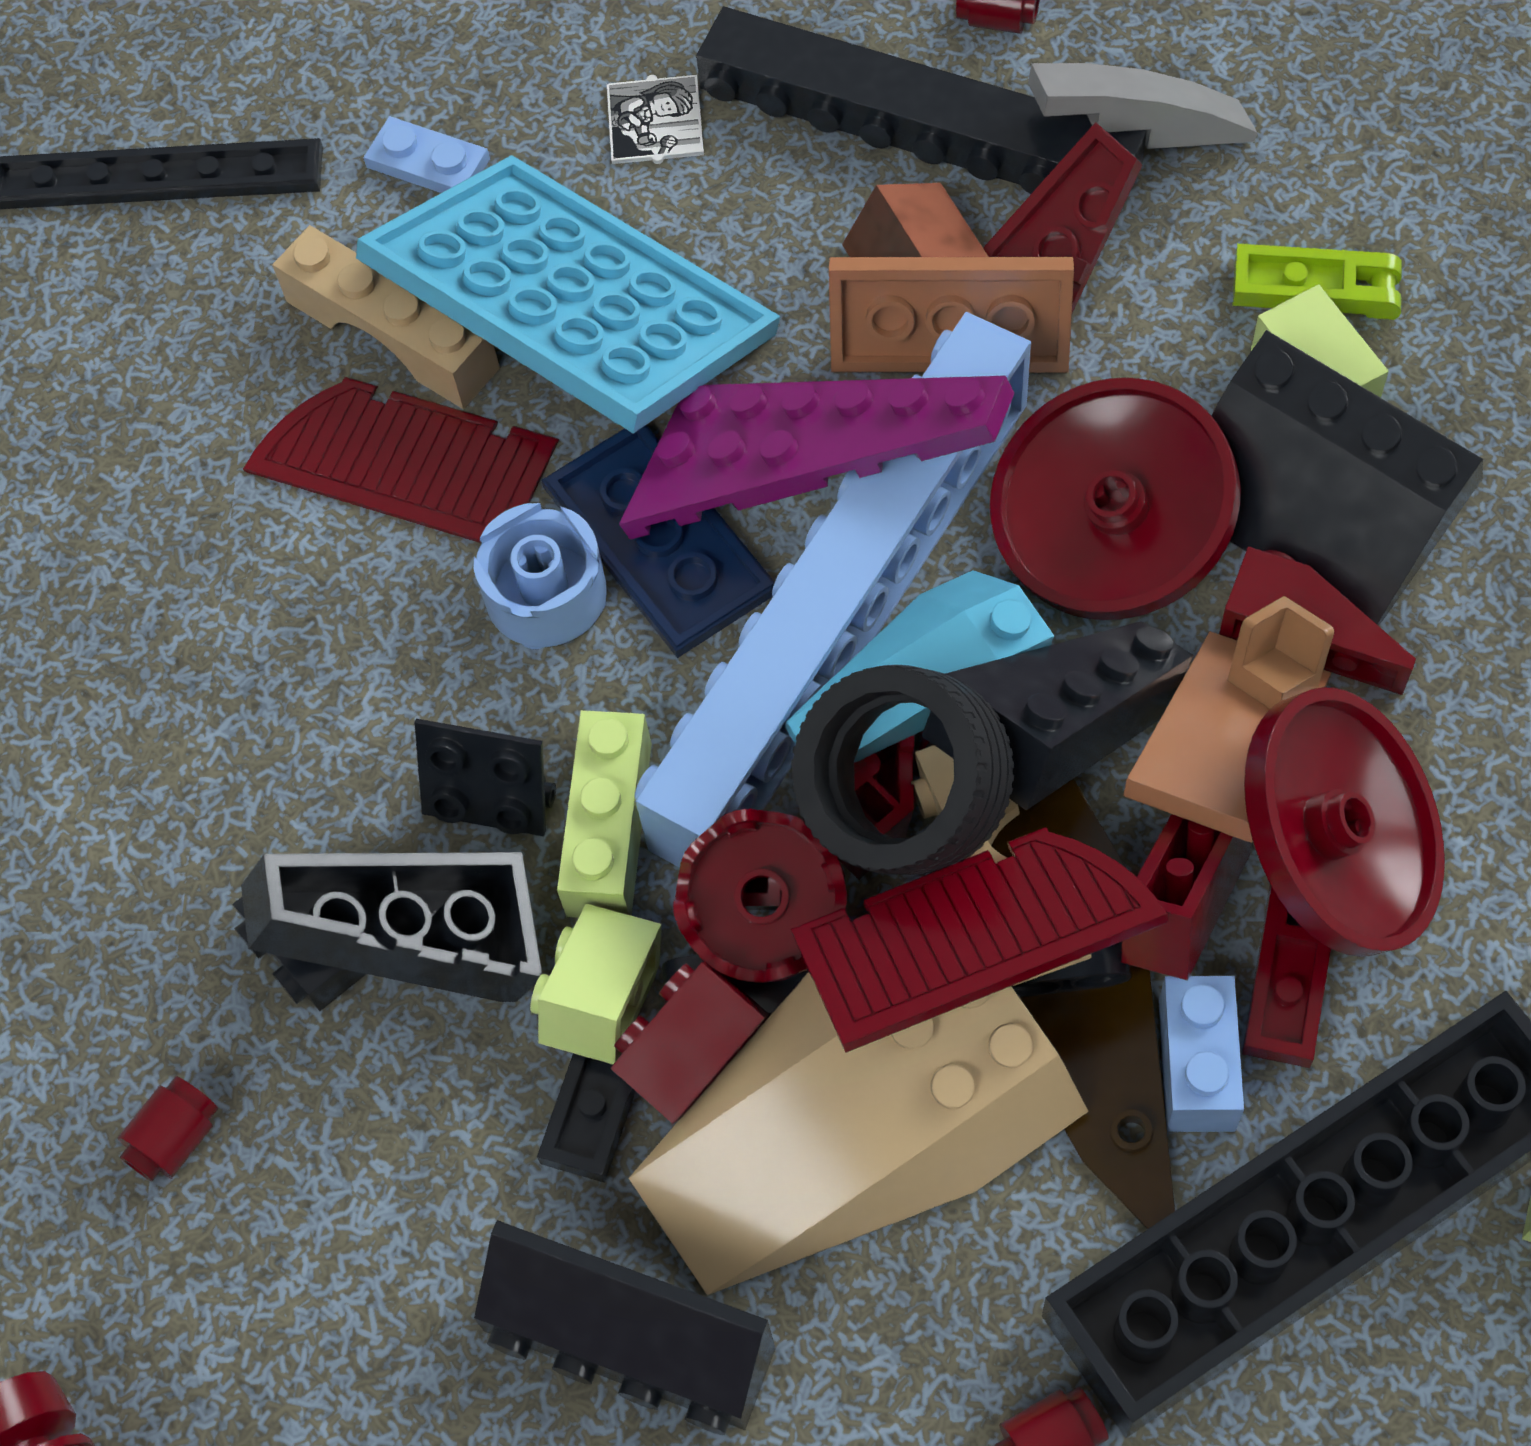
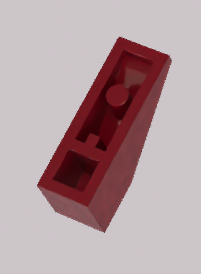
M1248 546L1224 609L1219 631L1220 635L1238 641L1245 618L1285 596L1333 627L1334 635L1323 670L1403 695L1416 661L1414 656L1309 565L1296 562L1292 557L1283 552L1274 550L1261 551Z

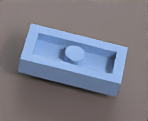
M391 116L388 117L363 157L366 168L439 193L483 171L490 160L487 148Z

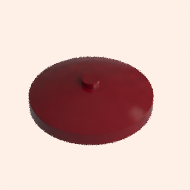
M1140 378L1103 379L1077 386L1051 399L1036 410L1016 431L1006 446L993 477L990 494L991 525L998 549L1006 564L1019 581L1043 602L1064 613L1086 619L1120 620L1154 612L1180 599L1195 588L1218 563L1229 544L1237 522L1240 507V480L1236 461L1225 435L1213 417L1197 401L1171 386L1156 381Z
M1329 687L1315 688L1284 699L1274 705L1261 719L1252 736L1246 758L1244 777L1245 805L1250 833L1261 866L1272 888L1287 911L1302 928L1319 942L1337 952L1365 957L1400 949L1411 944L1422 935L1435 915L1443 889L1445 869L1444 841L1439 813L1432 790L1418 759L1402 734L1383 713L1363 698L1346 690Z

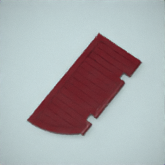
M344 377L342 382L321 391L286 415L264 437L243 468L244 472L481 543L480 537L486 526L493 519L513 507L530 503L559 439L517 426H512L505 439L492 435V432L498 425L496 420L397 391H392L385 404L372 400L378 386Z
M1044 827L1007 842L1013 856L1001 860L997 864L994 862L992 854L987 850L956 864L949 865L864 899V906L869 914L856 918L852 922L845 908L794 927L791 929V932L845 1053L1166 924L1168 923V915L1154 894L1138 877L1119 862L1093 847L1075 839L1049 832Z

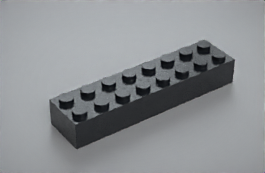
M1504 991L1045 1297L1042 1318L1125 1438L1138 1431L1531 1161V1020L1510 994Z

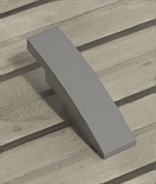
M1031 63L1028 84L1044 117L1087 114L1092 126L1097 122L1107 132L1147 130L1145 140L1147 149L1255 142L1257 131L1238 99L1196 82L1136 68L1092 63Z

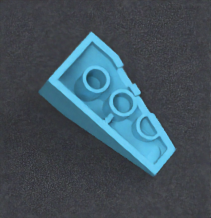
M972 570L919 594L786 721L785 728L796 744L797 740L795 739L801 729L799 727L805 721V715L812 709L813 703L819 700L821 694L824 691H828L831 685L840 682L841 678L849 676L856 671H863L866 668L883 665H910L945 674L1050 646L1054 635L1019 585ZM900 703L881 713L864 733L854 763L923 731L931 710L916 703Z

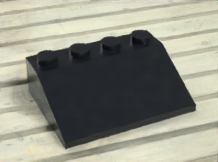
M1268 330L1264 332L1233 376L1211 415L1228 441L1239 472L1240 507L1230 542L1245 552L1248 546L1261 551H1279L1289 555L1296 562L1309 565L1378 626L1387 616L1483 479V458Z

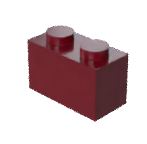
M701 962L695 970L685 963L659 992V995L667 1003L656 1016L648 1022L640 1015L614 1044V1047L622 1055L610 1069L672 1124L677 1122L770 1016L766 1010L725 974L716 971L705 962Z

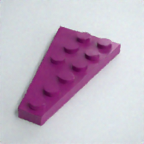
M1006 375L699 386L693 393L678 402L619 525L631 540L650 535V525L671 519H675L679 526L701 521L702 511L732 503L739 511L828 487V477L852 470L856 471L859 478L882 472L883 462L915 454L921 461L995 442L1014 396V391Z

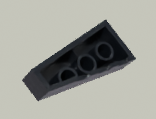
M522 852L263 854L241 885L249 950L498 1002H517L536 984L542 974Z

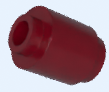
M956 0V18L968 20V24L971 27L1022 34L1025 23L1035 24L1040 0Z
M175 1076L166 1088L161 1085L158 1086L117 1137L126 1147L120 1159L151 1182L160 1172L172 1179L212 1129L213 1125L209 1120L218 1110L217 1105L196 1087L184 1079Z
M1077 1387L1066 1394L1058 1389L1000 1423L999 1427L1004 1439L994 1446H1098L1107 1441L1109 1435L1091 1400L1080 1387Z

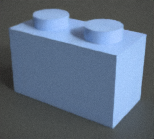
M1165 976L1159 998V1017L1167 1132H1235L1244 1111L1235 976H1190L1188 981Z

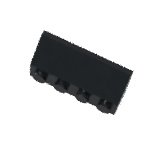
M497 1220L490 1236L474 1319L483 1331L490 1334L487 1341L490 1347L522 1360H526L530 1349L555 1358L552 1366L554 1371L584 1384L591 1385L595 1374L619 1382L621 1386L618 1394L621 1397L650 1409L658 1410L662 1399L688 1409L684 1418L687 1422L715 1434L725 1435L729 1424L746 1430L775 1352V1345L767 1319Z

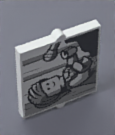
M649 75L646 80L607 84L612 164L653 160L655 164H661L664 159L704 155L697 75L657 79L655 75Z

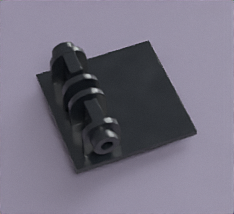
M416 718L414 725L421 811L423 815L433 816L447 823L461 821L493 827L507 834L526 833L545 836V807L552 808L556 796V784L546 782L543 741Z

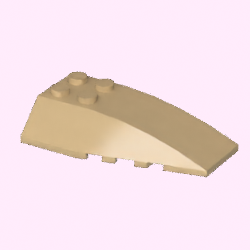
M808 972L628 1179L705 1293L710 1295L974 1193L1089 1111L1059 1054L1012 986L845 1053Z

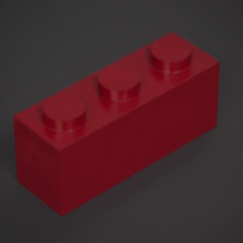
M1171 814L1137 876L1154 894L1166 911L1168 923L1122 941L1121 962L1188 981L1250 856L1251 842Z

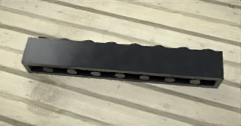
M725 6L720 10L696 54L700 89L706 90L717 100L729 102L737 99L757 105L761 111L772 117H782L785 114L809 121L813 127L822 132L833 133L836 130L861 137L867 144L875 148L883 149L893 146L914 153L918 159L928 164L946 162L965 168L971 175L981 180L989 181L999 178L1019 184L1029 194L1033 193L1092 127L1087 114L1044 117L1035 97ZM1147 130L1108 132L1136 157L1141 164L1143 163Z

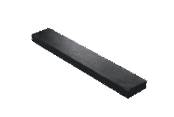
M320 138L0 156V209L320 192L323 145Z

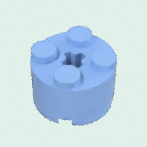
M541 503L519 505L493 519L486 526L480 537L481 545L476 558L474 556L473 568L492 623L503 635L530 649L561 645L585 633L603 612L606 606L607 595L606 579L597 541L588 523L572 510L561 506V511L542 509Z

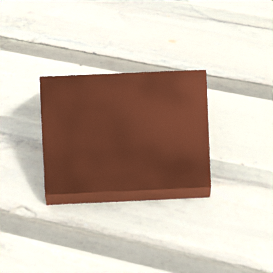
M941 183L876 185L842 244L849 257H989Z

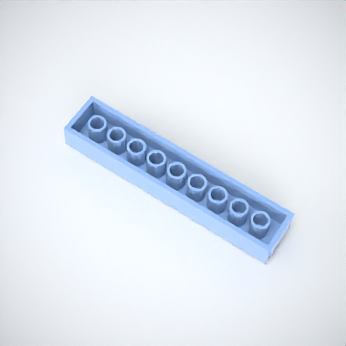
M968 312L964 313L953 331L946 329L942 332L933 348L931 364L922 377L916 374L912 378L1006 375L1014 391V396L995 442L921 461L915 454L883 462L882 472L859 478L855 470L847 472L838 490V502L828 516L821 514L814 521L805 540L806 549L796 564L787 563L780 571L773 586V598L762 614L755 612L749 617L739 637L740 647L728 664L721 662L713 670L705 687L706 697L694 715L686 713L676 725L671 736V749L659 767L651 765L642 775L636 787L635 802L648 851L680 868L681 859L690 844L720 817L740 809L764 810L792 767L791 760L794 756L792 752L796 744L785 728L786 721L878 635L1026 408L1031 341Z

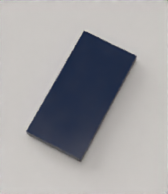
M647 425L634 434L624 428L541 481L543 488L559 508L561 506L574 511L588 523L595 535L601 562L673 654L679 658L772 598L775 581L715 508L702 511L701 521L679 526L675 519L650 525V535L629 539L619 523L659 440Z

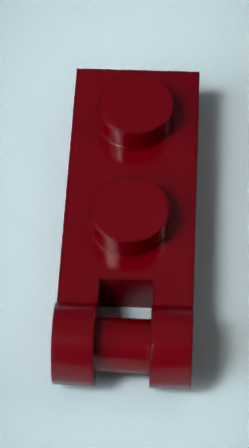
M1270 884L1242 1054L1310 1068L1315 1055L1331 948L1312 937L1304 928L1286 924L1287 915L1290 913Z

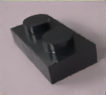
M573 1053L537 1155L541 1165L605 1183L636 1092L610 1069L613 1064Z

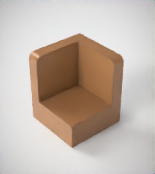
M1283 596L1248 616L1243 621L1227 681L1269 709L1284 699L1318 688L1333 639L1334 629L1330 624Z

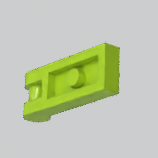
M1237 243L1234 261L1232 306L1274 308L1319 284L1342 313L1364 314L1367 318L1395 320L1401 314V294L1395 290V285L1399 284L1402 279V260L1390 253ZM1356 280H1366L1371 286L1356 285Z

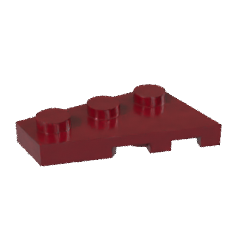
M1095 122L983 249L989 257H1073V313L1143 165Z

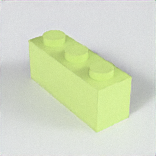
M583 710L580 712L557 892L566 917L579 918L585 904L632 915L642 830L635 802V791L642 775L649 768L652 746L645 714Z

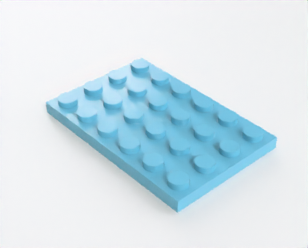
M513 155L357 240L356 259L633 434L693 393L699 386H703L774 337L780 320L778 314Z

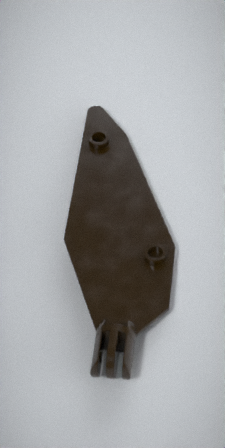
M1074 778L1028 810L1018 805L1020 814L1001 829L991 845L997 852L1009 858L1013 855L1007 842L1046 827L1049 832L1075 839L1101 851L1126 868ZM1130 965L1132 978L1119 985L1021 997V1001L1062 1059L1089 1111L1064 1129L1082 1162L1145 1228L1149 1229L1175 1211L1150 970ZM1127 1123H1136L1143 1127L1145 1135L1139 1142L1127 1143L1118 1134L1120 1128Z

